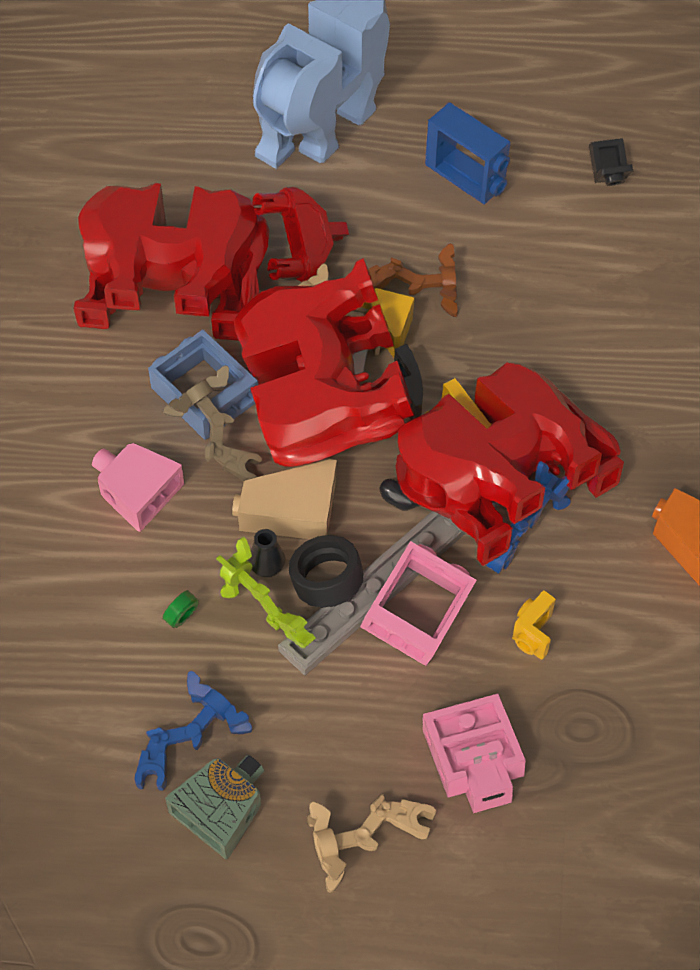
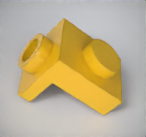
M544 590L535 600L529 598L521 606L517 613L519 618L515 621L512 639L515 640L517 646L523 652L529 655L534 654L541 660L548 654L551 639L541 632L540 629L551 618L556 601L553 596Z

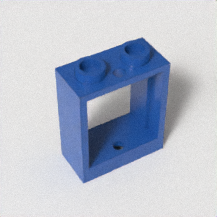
M449 102L428 120L425 165L483 204H486L493 196H499L507 185L506 173L510 162V141ZM456 143L483 159L485 166H482L458 150Z

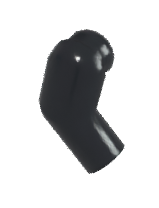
M390 478L381 483L379 487L380 493L387 503L402 511H408L421 506L411 501L402 492L398 481Z

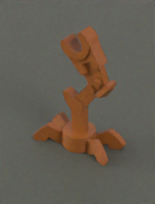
M452 243L443 248L438 255V259L442 264L439 267V271L442 274H415L405 268L400 260L392 257L391 263L381 267L375 265L369 268L374 287L378 289L386 287L394 278L410 285L408 288L409 295H415L424 288L443 287L440 291V295L443 296L441 307L453 317L458 315L457 303H455L457 299L455 261L452 259L455 254Z

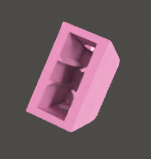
M134 443L128 444L117 456L103 448L98 451L92 461V466L101 472L98 476L101 495L139 532L145 528L184 485L181 464Z

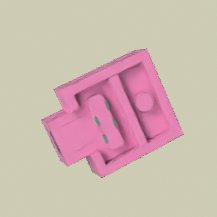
M499 694L423 714V733L447 797L466 793L473 813L512 803L513 786L510 780L524 776L526 760Z

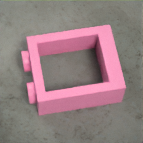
M410 541L360 627L427 666L477 580L471 577L469 572L462 566L449 564L437 557V554L428 546L416 545ZM407 567L456 595L432 637L383 608Z

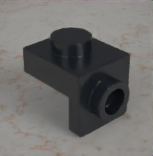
M623 138L590 143L589 151L595 183L605 182L606 186L624 183L625 179L633 172V165H627Z

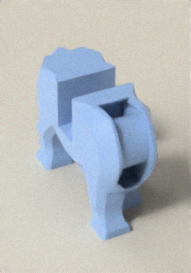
M385 0L311 1L308 4L309 34L288 23L283 28L277 42L262 53L255 74L253 88V106L259 115V122L263 132L261 141L255 149L256 158L277 169L295 151V145L292 142L293 136L302 134L303 139L299 145V152L319 163H323L339 148L338 140L335 138L336 109L338 115L357 125H362L376 111L374 97L377 86L384 77V59L390 29Z

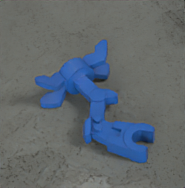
M542 461L538 463L535 481L546 487L542 508L518 523L511 524L513 530L508 551L486 565L498 574L503 568L507 569L520 543L519 537L521 538L528 528H533L549 499L553 500V508L556 510L564 509L571 503L570 499L565 495L569 490L566 486L569 483L567 477L564 476L560 479L549 472L547 464Z
M189 671L187 675L188 693L191 695L192 702L202 703L204 708L187 726L170 730L160 727L146 732L150 741L146 750L141 752L134 778L138 789H143L145 778L154 774L158 776V789L164 791L167 786L166 749L169 745L191 740L194 749L198 750L202 745L203 731L215 717L221 721L227 720L231 734L251 733L253 729L252 725L248 722V714L243 711L237 713L235 706L221 693L212 689L209 685L200 684V677L195 672Z

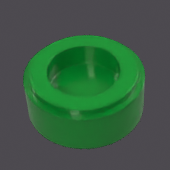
M184 591L168 606L162 619L172 628H178L194 613L199 600L190 591Z

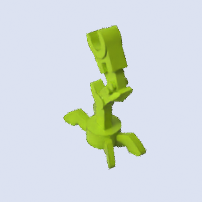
M245 537L240 538L236 544L237 551L232 557L226 560L223 556L219 555L216 558L223 565L220 570V576L225 580V585L221 589V596L223 598L236 597L239 594L238 585L242 583L267 612L266 621L275 630L282 629L285 631L284 634L288 639L295 642L301 648H305L316 639L314 634L304 628L308 624L306 619L290 613L283 614L282 609L276 607L269 597V588L257 583L249 575L252 570V564L248 559L252 557L247 539Z

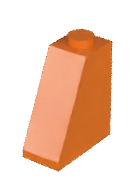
M674 488L668 500L661 498L653 512L652 518L657 520L653 535L700 586V500Z

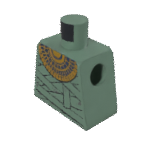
M246 755L234 769L221 759H213L165 798L168 812L227 860L260 809V791L253 786V783L262 775L264 768L249 755Z

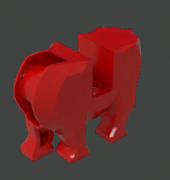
M154 183L142 188L118 185L106 186L86 202L78 216L79 230L84 241L85 260L90 272V286L85 298L76 300L73 308L77 325L86 328L108 329L110 315L115 313L116 309L140 311V296L143 294V287L160 291L175 290L176 314L209 317L210 304L218 297L220 304L212 312L211 317L213 337L215 339L239 341L235 331L234 319L240 310L259 294L257 272L265 257L269 243V226L266 219L262 215H256L255 207L252 206L249 198L231 189L209 191L195 186L187 228L167 226L161 183Z
M364 258L356 261L352 271L344 278L324 281L314 286H276L262 291L251 299L234 319L235 331L242 346L243 360L252 376L258 380V385L250 389L265 441L276 464L285 467L300 466L323 460L356 445L388 439L398 433L399 428L405 424L404 418L414 416L411 407L412 401L398 361L388 364L382 376L373 383H361L369 378L367 372L355 375L353 359L355 353L374 349L378 346L384 348L394 347L380 304L373 306L365 316H345L349 312L361 308L365 302L372 303L378 301Z
M506 362L491 375L477 378L474 403L491 424L488 429L450 394H447L429 412L408 421L398 431L397 442L400 454L397 455L395 468L402 492L411 501L451 519L460 530L473 537L478 546L477 560L483 566L508 551L513 530L508 523L503 522V516L495 509L491 501H495L507 508L509 520L513 524L518 523L542 508L546 487L537 481L529 479L532 473L536 472L540 461L547 464L549 471L556 476L561 473L558 465L563 466L565 476L569 480L566 486L573 490L586 482L588 490L595 498L619 484L624 461L618 457L621 450L614 435L585 415L548 378L520 363Z

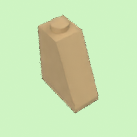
M328 459L245 480L241 495L235 494L232 508V515L238 517L239 531L257 533L261 529H270L277 536L313 539L317 536L328 535L337 481V460Z

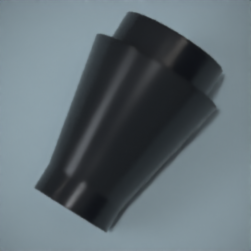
M259 530L254 536V543L251 548L252 557L248 561L252 564V571L261 577H272L278 574L284 567L285 555L277 541L276 534L272 530Z

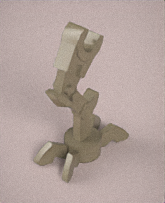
M225 365L218 369L215 374L208 376L183 393L178 399L172 400L163 409V413L172 417H183L184 413L188 412L189 407L197 404L210 423V443L205 447L206 461L208 462L213 458L224 466L223 470L245 481L256 478L255 474L249 473L246 470L245 463L259 464L262 457L256 453L228 448L223 445L224 424L230 425L234 422V419L226 413H220L208 398V395L213 391H221L222 387L226 386L229 378V367Z

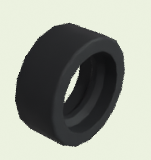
M334 535L317 536L298 547L289 560V574L299 599L310 606L326 608L340 605L350 600L359 591L363 583V567L359 553L354 544L344 537ZM339 561L347 564L346 569L339 576L331 580L315 582L306 579L308 572L323 562Z

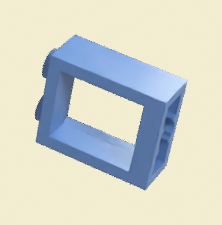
M201 330L193 337H187L177 348L165 356H160L148 367L151 388L168 405L172 400L178 399L182 395L172 382L203 360L215 371L225 365L229 367L227 382L230 386L210 399L220 413H226L235 419L255 404L250 388L257 386L258 380L204 330ZM194 405L189 407L188 412L184 413L182 418L204 440L210 437V423L199 408L197 409Z

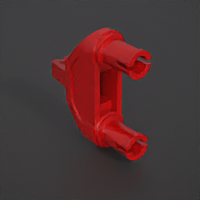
M285 187L278 193H256L253 196L252 206L262 205L261 208H254L256 215L274 213L282 215L292 258H272L269 260L268 271L277 270V273L269 274L272 280L296 278L301 282L308 281L310 277L316 276L317 269L322 264H325L334 246L333 242L340 241L343 237L349 235L346 222H328L326 211L311 196L299 188Z

